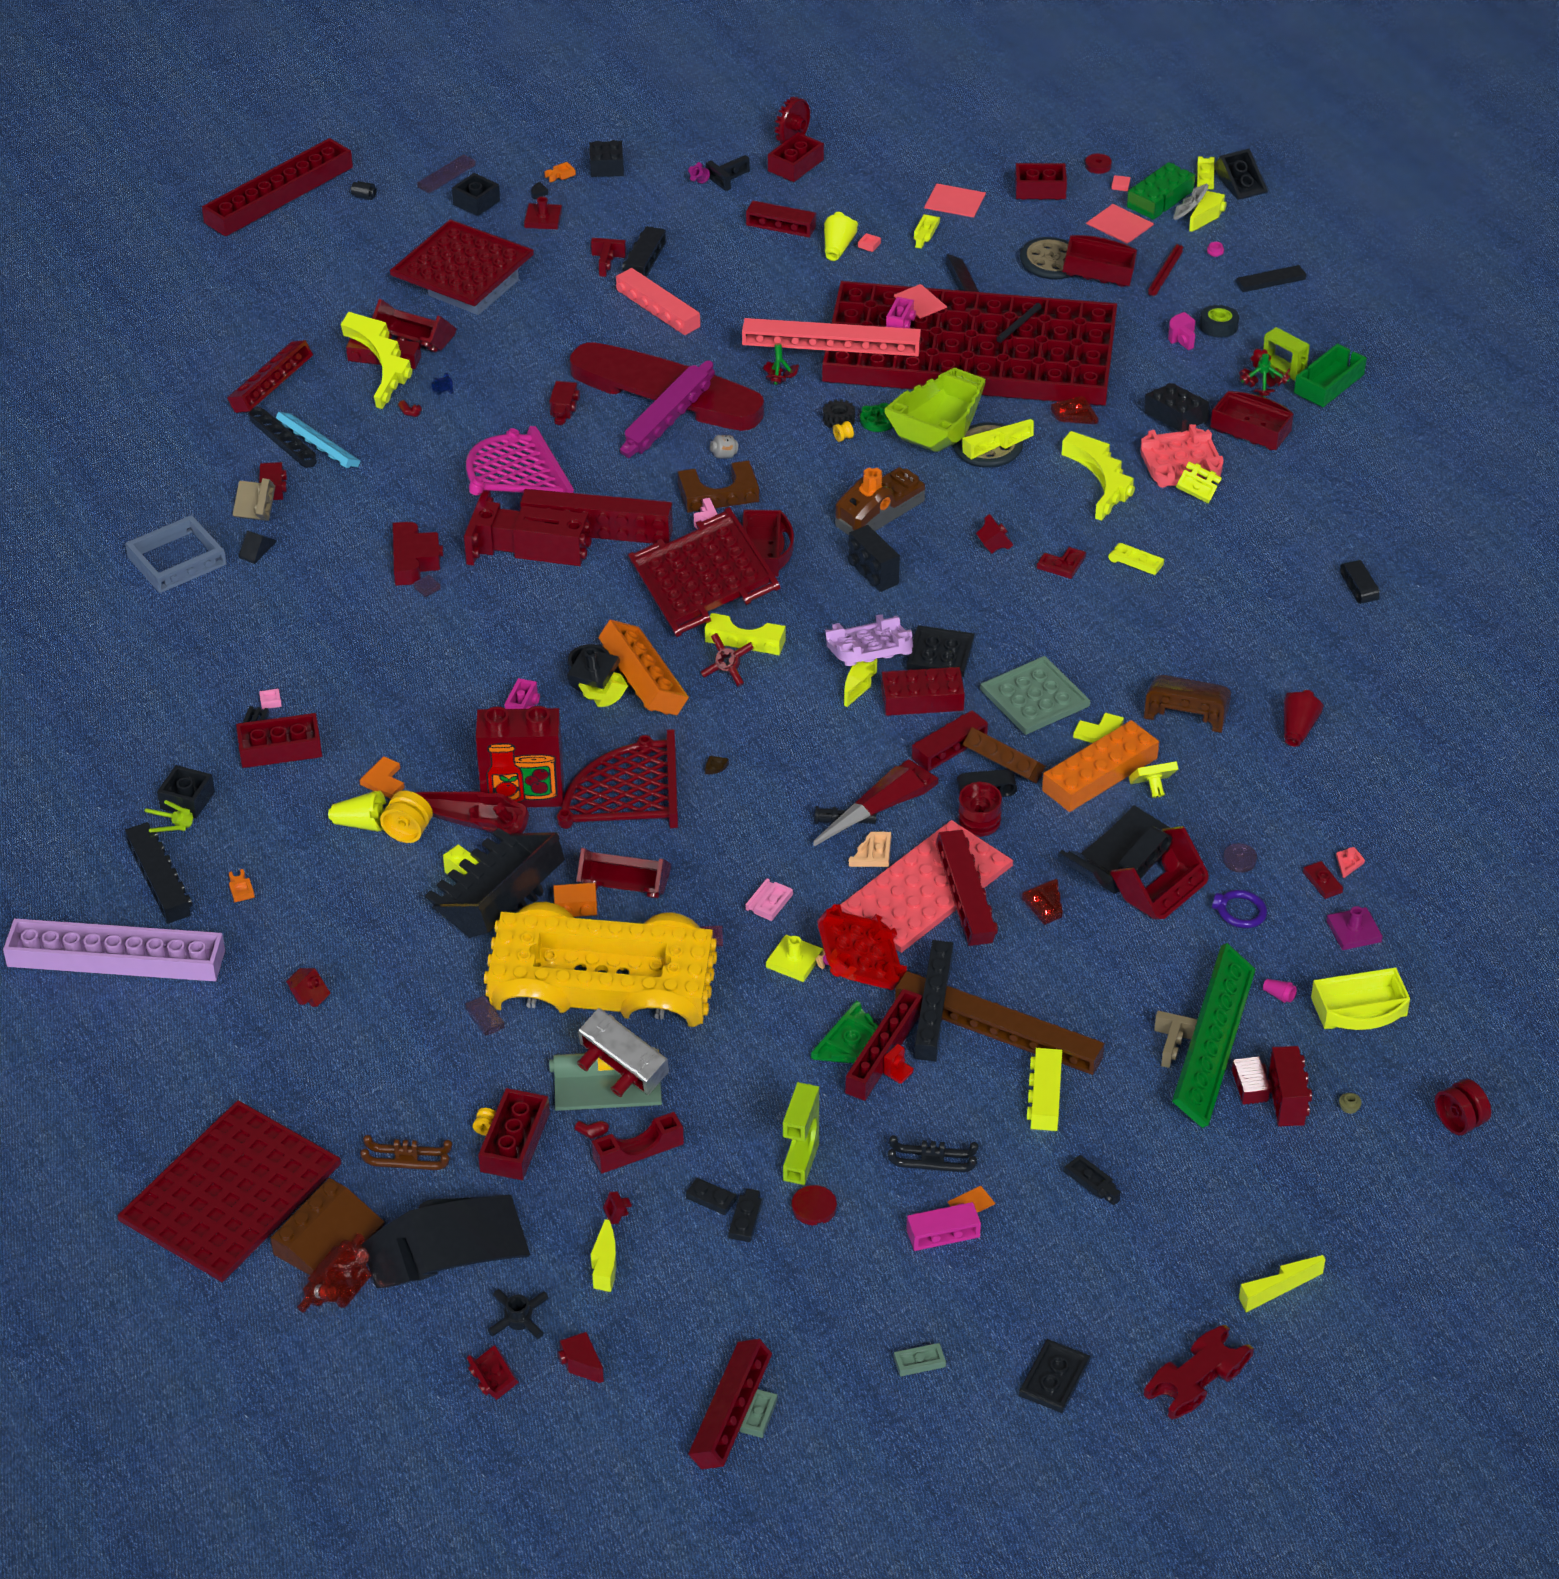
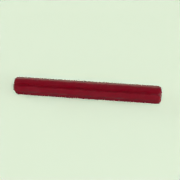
M1176 244L1148 288L1149 296L1157 295L1182 254V245Z

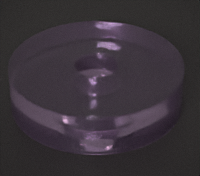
M1236 843L1225 849L1223 862L1228 869L1244 873L1256 866L1257 853L1251 846Z

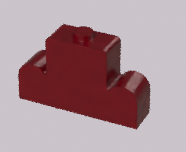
M414 522L393 523L395 586L416 584L421 579L420 572L440 570V557H443V545H439L437 532L419 533L418 525Z

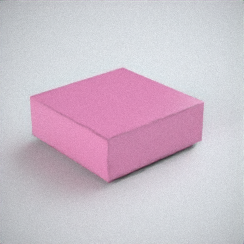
M279 689L259 691L262 709L282 707Z

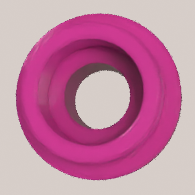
M1211 242L1207 247V253L1213 257H1218L1224 253L1223 245L1220 242Z

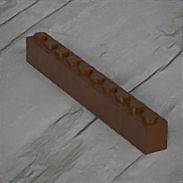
M906 971L896 986L895 1000L902 989L923 996L926 978ZM947 986L942 1017L944 1021L1034 1054L1036 1053V1048L1062 1050L1061 1064L1091 1075L1095 1073L1103 1059L1105 1044L1103 1042Z

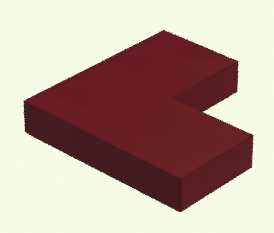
M1068 547L1062 558L1044 553L1037 563V569L1072 579L1086 558V552Z

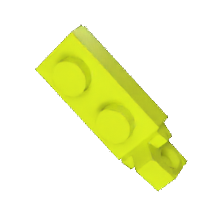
M925 214L922 216L914 231L915 248L922 249L924 243L929 242L940 223V217Z

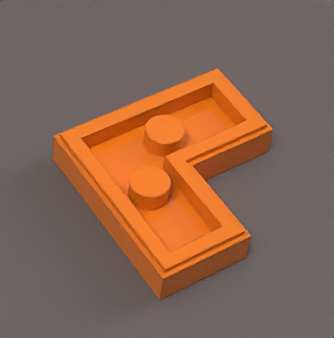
M383 756L360 779V785L372 791H381L385 797L391 799L395 793L405 788L404 782L392 777L400 769V763Z

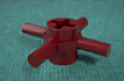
M718 633L713 634L711 638L719 652L716 655V662L701 671L702 676L705 678L721 669L725 672H730L737 687L742 686L744 682L737 670L740 665L739 657L753 650V644L749 642L734 651L731 648H725ZM731 655L732 657L729 658L730 664L727 665L724 659Z

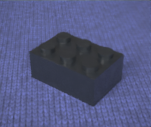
M1168 383L1166 386L1145 394V414L1180 432L1189 430V425L1198 426L1208 421L1209 401L1174 383Z
M869 525L849 532L848 561L850 565L854 566L879 592L898 585L900 555Z

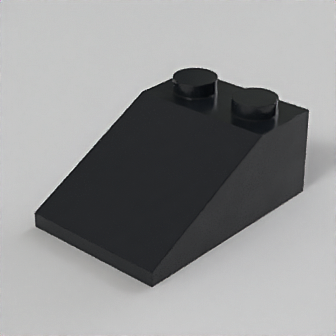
M1250 148L1221 155L1214 166L1219 178L1237 200L1268 192Z

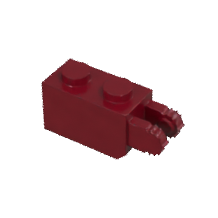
M555 382L549 400L550 415L555 417V424L563 425L566 419H571L572 413L576 411V401L580 399V390H577V383Z

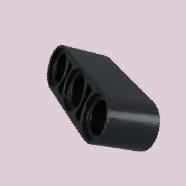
M1361 560L1341 564V575L1359 604L1379 600V589Z
M1011 770L962 773L957 777L959 794L965 786L974 782H986L996 786L1002 797L1012 796L1017 792L1015 776Z

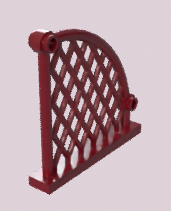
M675 729L667 730V740H652L650 736L642 735L637 743L609 751L590 762L570 783L563 799L562 810L557 814L558 825L563 829H568L574 822L669 818L670 828H678ZM658 748H667V751H663ZM651 751H654V752L657 753V754H655V755H653V756H651V757L647 755V754H650ZM627 753L632 754V755H630V756H628V757H626V758H624V757L621 756V755L627 754ZM667 755L668 762H663L657 758ZM636 757L645 759L639 763L632 761ZM613 758L620 760L613 764L607 762ZM649 762L658 764L652 768L645 766ZM624 763L633 765L626 769L619 767V765ZM600 765L607 766L601 770L596 769ZM668 766V773L658 771V769ZM636 768L645 770L639 774L632 772ZM611 769L620 771L614 775L606 773ZM649 773L658 775L652 779L645 777ZM624 774L633 776L627 780L619 778ZM599 775L607 777L602 781L593 779ZM668 777V784L660 783L658 780ZM637 779L646 781L640 785L632 783ZM612 780L619 782V784L615 786H611L606 783ZM586 781L593 783L589 787H584L580 784ZM650 784L659 786L653 790L645 788ZM625 785L632 787L628 791H623L619 788ZM599 786L606 788L602 792H597L593 789ZM668 788L669 795H663L657 792ZM638 790L645 792L641 796H636L632 793ZM612 791L619 793V795L613 798L606 794ZM585 793L594 795L588 799L581 797ZM651 795L658 797L654 801H649L645 798ZM627 796L633 800L625 803L619 799ZM598 798L607 800L601 804L594 802ZM573 799L582 801L576 805L570 806L571 800ZM669 800V807L659 805L658 803ZM637 802L646 804L640 808L633 806ZM611 803L620 805L614 809L607 807ZM586 804L594 806L589 810L580 808ZM650 807L660 809L656 811H644ZM624 808H628V809L633 810L634 812H618V811H620V810H622V809H624ZM599 809H602V810L607 811V812H610V813H593V812H595V811H597V810H599ZM570 810H576L583 814H573Z

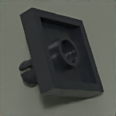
M593 647L583 648L567 674L568 680L604 689L620 663L619 656L599 652Z

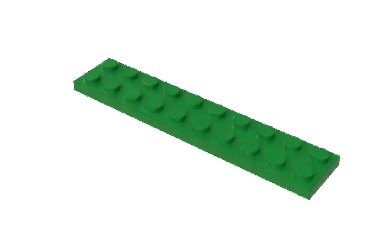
M1228 943L1220 947L1172 1102L1201 1128L1209 1125L1256 970Z

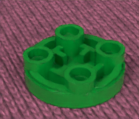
M880 403L879 405L863 406L860 413V424L862 427L873 432H884L891 429L893 426L885 414V408L889 404Z

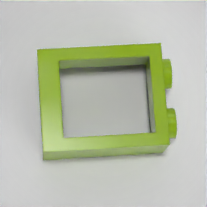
M1275 327L1265 334L1263 349H1266L1267 354L1271 356V367L1282 371L1284 375L1290 369L1288 374L1295 381L1296 376L1304 369H1307L1310 345ZM1276 344L1293 353L1291 363L1275 355Z

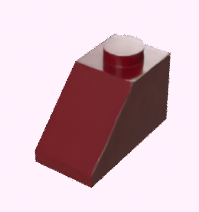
M587 1332L560 1340V1351H557L561 1365H566L569 1373L597 1383L604 1382L603 1367Z

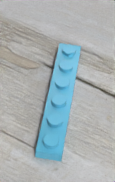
M278 412L276 419L281 421L284 427L293 429L294 434L303 436L306 442L315 444L316 448L322 452H327L328 457L340 461V465L346 468L359 466L361 462L359 459L290 413Z

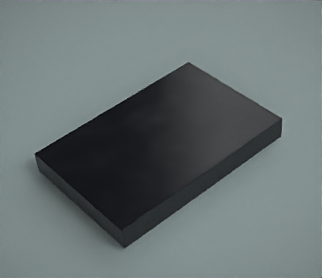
M1047 1339L1019 1390V1397L1063 1414L1090 1362L1091 1356Z

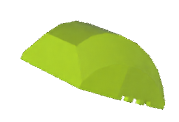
M952 368L938 375V379L928 380L926 385L922 387L918 385L911 392L908 390L903 392L885 408V414L902 440L933 452H939L965 437L978 407L986 379L957 368Z

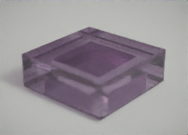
M430 575L414 582V588L424 597L441 589L440 584Z

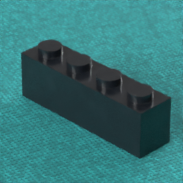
M646 226L644 231L640 233L638 241L634 243L633 250L629 252L627 260L623 262L622 270L626 271L633 268L647 277L666 244V230Z

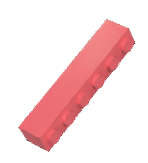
M633 268L616 276L617 291L683 335L700 327V313Z

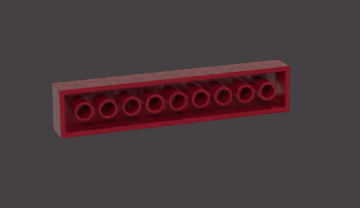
M328 138L203 205L204 223L222 235L228 236L353 167L351 150Z

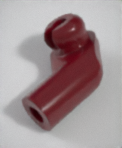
M405 400L398 403L404 415L417 417L421 414L422 408L420 405L416 406L414 404L411 408Z

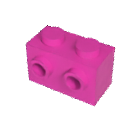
M897 297L886 316V327L910 328L911 321H914L916 316L914 300Z
M518 678L505 702V709H529L538 705L540 694L537 691V682Z

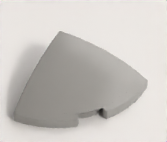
M1204 184L1194 188L1192 195L1184 198L1183 203L1176 207L1173 218L1177 220L1195 208L1205 195L1209 185Z

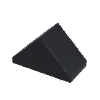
M247 530L239 558L255 564L276 543V540Z

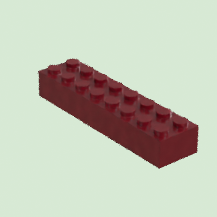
M525 489L520 502L521 507L529 506L588 514V522H591L589 536L592 538L652 544L657 543V540L662 538L664 543L667 544L670 542L673 532L672 502Z

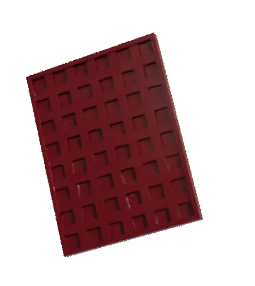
M237 1100L117 1215L118 1220L223 1283L341 1165V1159Z

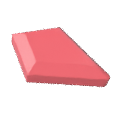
M1355 847L1336 853L1343 878L1365 863V859Z

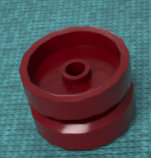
M1461 1079L1451 1087H1447L1435 1095V1108L1440 1120L1450 1132L1458 1136L1465 1135L1491 1118V1106L1487 1095L1471 1079Z

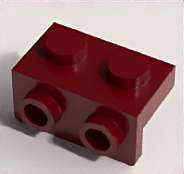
M496 1345L477 1359L471 1355L467 1357L470 1363L468 1369L476 1379L480 1380L478 1386L486 1396L490 1394L497 1400L519 1383L502 1352Z

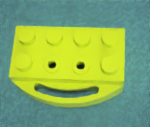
M1397 968L1313 981L1311 999L1324 1029H1334L1336 1027L1352 1030L1374 1029L1388 1025L1408 1014L1410 997Z

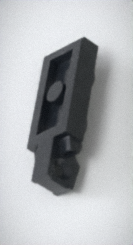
M1079 1155L1064 1167V1172L1096 1197L1100 1199L1105 1198L1112 1205L1120 1201L1121 1192L1116 1189L1113 1179L1082 1155Z

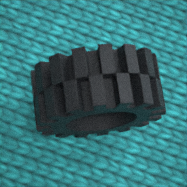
M834 399V402L828 401V404L826 403L823 406V422L828 428L832 427L833 430V425H841L845 421H849L851 425H854L855 406L849 403V401L843 402V399H840V401Z

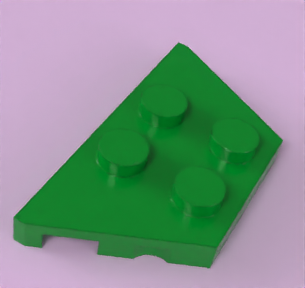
M856 1001L811 1052V1059L855 1063L878 1028V1025L873 1022V1018L869 1013L866 1014L862 1010L859 1001Z

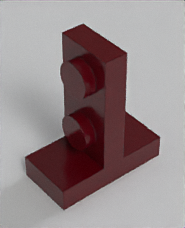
M592 238V256H600L599 276L606 277L608 270H611V260H614V257H626V240Z

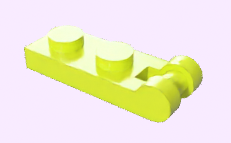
M1198 156L1197 187L1208 184V189L1214 190L1215 157L1203 158Z
M1118 543L1108 556L1111 562L1116 563L1119 561L1153 575H1156L1164 565L1163 558L1123 543Z

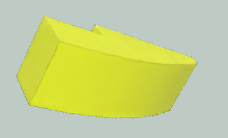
M877 658L872 662H856L851 667L845 682L844 706L848 707L871 687V677L877 673Z
M605 1219L591 1252V1266L594 1269L592 1274L593 1288L611 1292L616 1274V1246L611 1223Z

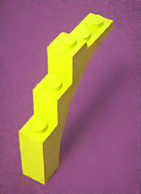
M348 312L341 323L343 336L364 344L376 355L382 365V381L374 395L376 407L383 409L385 404L390 401L393 390L397 389L398 383L405 384L407 379L411 377L412 368L410 361L400 358L401 350L399 349L398 341L388 339L389 331L386 322Z
M1070 431L1062 442V455L1087 467L1100 481L1104 495L1096 504L1095 519L1102 521L1106 515L1110 514L1115 504L1117 505L1119 501L1125 503L1129 496L1133 495L1135 491V486H1133L1134 478L1123 474V469H1121L1122 461L1111 457V452H1109L1110 444Z

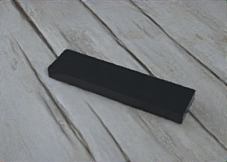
M1300 265L1238 277L1236 283L1242 292H1248L1305 280L1306 273Z

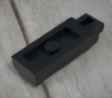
M747 1188L745 1195L740 1194L728 1232V1239L751 1243L763 1198H760L759 1190Z

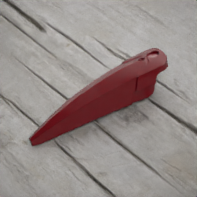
M414 792L422 796L432 808L433 817L455 824L485 830L490 833L500 828L511 834L523 833L528 823V809L523 804L517 803L511 797L503 794L485 792Z

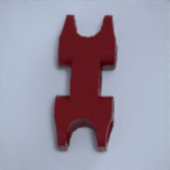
M1221 1325L1204 1333L1194 1342L1191 1347V1353L1194 1356L1182 1366L1177 1367L1173 1362H1168L1162 1366L1144 1388V1396L1147 1399H1153L1159 1395L1173 1397L1174 1401L1168 1408L1169 1413L1167 1416L1172 1420L1192 1412L1205 1400L1207 1391L1204 1387L1215 1378L1220 1376L1228 1382L1236 1377L1253 1356L1254 1348L1249 1344H1245L1237 1349L1224 1346L1223 1343L1229 1336L1230 1328L1226 1325Z

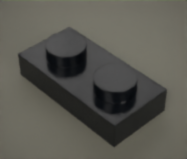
M696 1178L686 1192V1199L726 1215L736 1201V1194Z

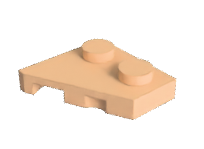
M870 832L866 840L857 848L858 852L855 856L849 858V867H889L891 832Z

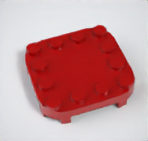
M834 904L831 908L826 909L817 920L826 959L831 967L830 972L836 977L841 976L849 980L894 990L907 971V966L901 965L893 941L897 936L895 928L890 929L881 921L883 917L877 914L872 919L842 912L841 905Z

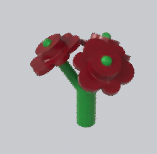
M777 343L775 344V362H767L763 369L769 374L766 376V379L771 381L772 384L779 385L786 381L785 378L794 377L797 374L799 365L789 367L782 357V344ZM780 362H781V363L784 365V367L787 369V370L784 372L783 376H781V373L783 372V369L780 368Z

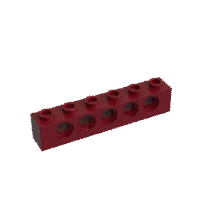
M306 340L290 342L227 397L235 413L251 411L313 356Z

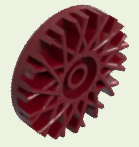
M794 96L790 97V100L787 99L784 102L786 107L781 106V110H778L782 113V117L777 116L778 119L775 122L779 123V125L775 127L774 132L778 133L776 140L780 141L779 143H784L797 132L806 134L810 122V107L805 99Z

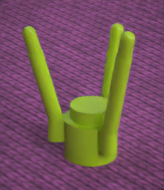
M165 800L164 803L178 810L177 812L175 811L172 814L147 808L144 810L147 813L171 818L172 823L176 825L149 829L151 833L175 830L185 831L193 822V815L190 809L182 808L168 800Z

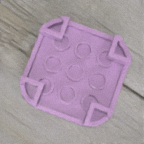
M883 614L876 615V623L844 629L840 623L832 624V630H825L827 647L839 660L844 661L846 666H853L856 662L861 661L872 662L876 658L881 657L892 658L896 654L907 655L912 653L911 629L905 630L900 625V617L898 616L883 619Z

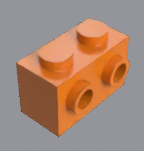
M595 883L553 885L554 903L565 908L573 917L597 915Z

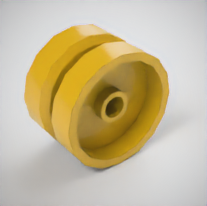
M398 791L393 795L388 806L383 811L380 823L390 837L400 842L414 843L420 839L433 816L432 808L422 796L410 791Z

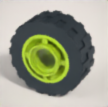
M1210 305L1201 311L1200 329L1208 335L1228 337L1237 332L1239 314L1235 309L1224 305Z

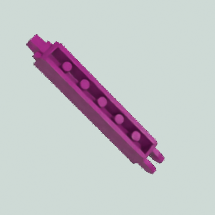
M707 360L699 367L696 365L689 366L625 430L626 441L620 448L622 455L630 458L637 452L642 454L645 450L649 449L652 443L661 437L663 432L669 426H672L675 420L681 414H684L687 408L696 402L704 391L708 390L711 385L710 380L715 375L713 362Z

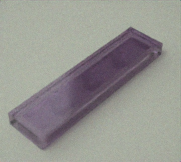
M463 154L419 181L417 186L419 189L430 194L474 167L476 161Z

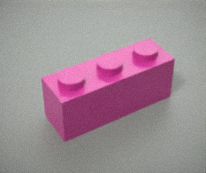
M973 1202L907 1216L906 1230L914 1251L980 1237L981 1222Z

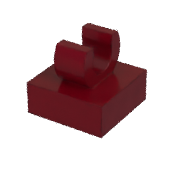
M618 1191L609 1192L603 1209L611 1224H619L621 1217L629 1214L626 1207H632L629 1198L621 1199Z

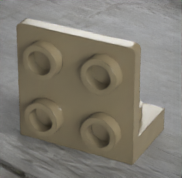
M262 478L261 483L239 481L233 516L269 521L275 491L273 482L270 479Z

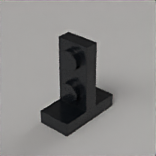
M744 155L721 166H718L712 160L706 162V168L710 171L709 179L723 190H730L731 179L750 172L749 157Z

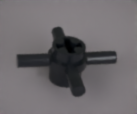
M500 1289L493 1293V1296L505 1307V1318L488 1328V1332L492 1337L508 1326L513 1330H523L526 1328L536 1339H540L543 1336L544 1332L531 1319L532 1310L549 1299L545 1291L530 1301L525 1296L519 1294L508 1298Z

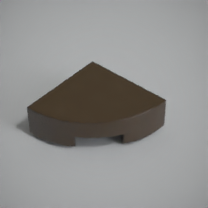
M709 756L705 767V774L710 775L722 772L729 765V758Z

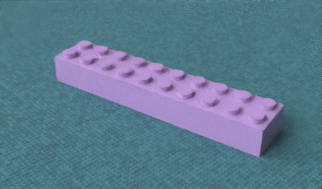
M14 919L3 951L7 967L216 981L225 953L223 934L215 932Z

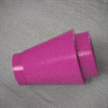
M1266 979L1263 984L1264 991L1284 1003L1292 1002L1296 996L1297 988L1291 982Z

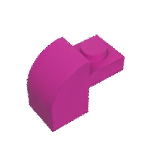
M1185 312L1172 317L1169 323L1168 334L1170 343L1179 342L1187 350L1193 349L1195 342V320Z

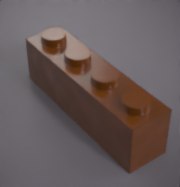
M973 727L963 743L969 749L1036 784L1046 767L1033 758Z

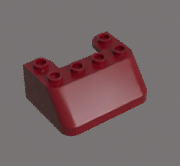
M382 299L378 300L372 319L387 323L388 339L394 337L397 340L420 342V348L424 346L427 347V350L435 353L438 350L442 351L457 331V328L441 316L437 315L436 320H431L394 309Z

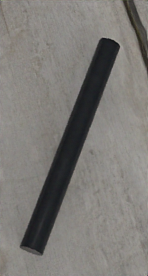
M1036 303L996 338L997 342H1003L1042 308L1041 304Z

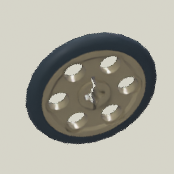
M1042 237L1031 240L1020 251L1021 263L1029 272L1043 278H1068L1070 276L1066 272H1062L1066 253L1060 251H1067L1069 242L1054 237Z
M993 422L978 423L969 426L965 437L1007 425ZM962 439L954 444V448L958 456L969 464L979 467H997L1015 460L1023 448V441L1008 447L1009 450H1001L1003 447L999 446L972 460L963 453Z

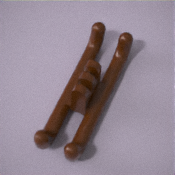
M365 1135L363 1141L369 1150L378 1153L395 1154V1159L373 1157L369 1154L368 1149H362L360 1155L365 1163L376 1167L441 1170L449 1164L450 1158L448 1153L452 1150V1142L445 1140L443 1147L418 1146L417 1140H412L411 1146H409V1140H403V1145H400V1139H395L394 1145L378 1144L372 1140L370 1135ZM419 1155L441 1156V1160L421 1161L418 1160Z

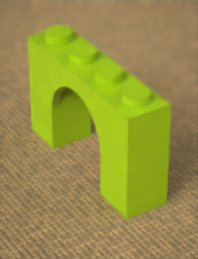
M797 1082L783 1121V1137L792 1139L783 1165V1181L801 1185L806 1184L819 1146V1086Z

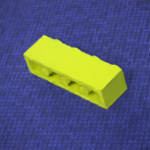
M1036 1048L1035 1057L1031 1056L1030 1070H1034V1073H1030L1029 1086H1033V1090H1029L1028 1103H1032V1107L1028 1106L1027 1120H1031V1129L1057 1131L1062 1050Z

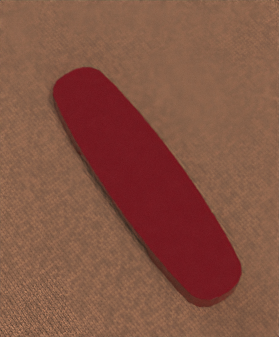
M596 342L581 344L570 356L571 376L575 380L609 394H618L625 390L652 400H656L689 367L653 355ZM716 375L710 380L711 385L708 390L704 391L697 401L687 408V410L694 411V417L698 422L739 431L755 428L764 417V399L760 393Z

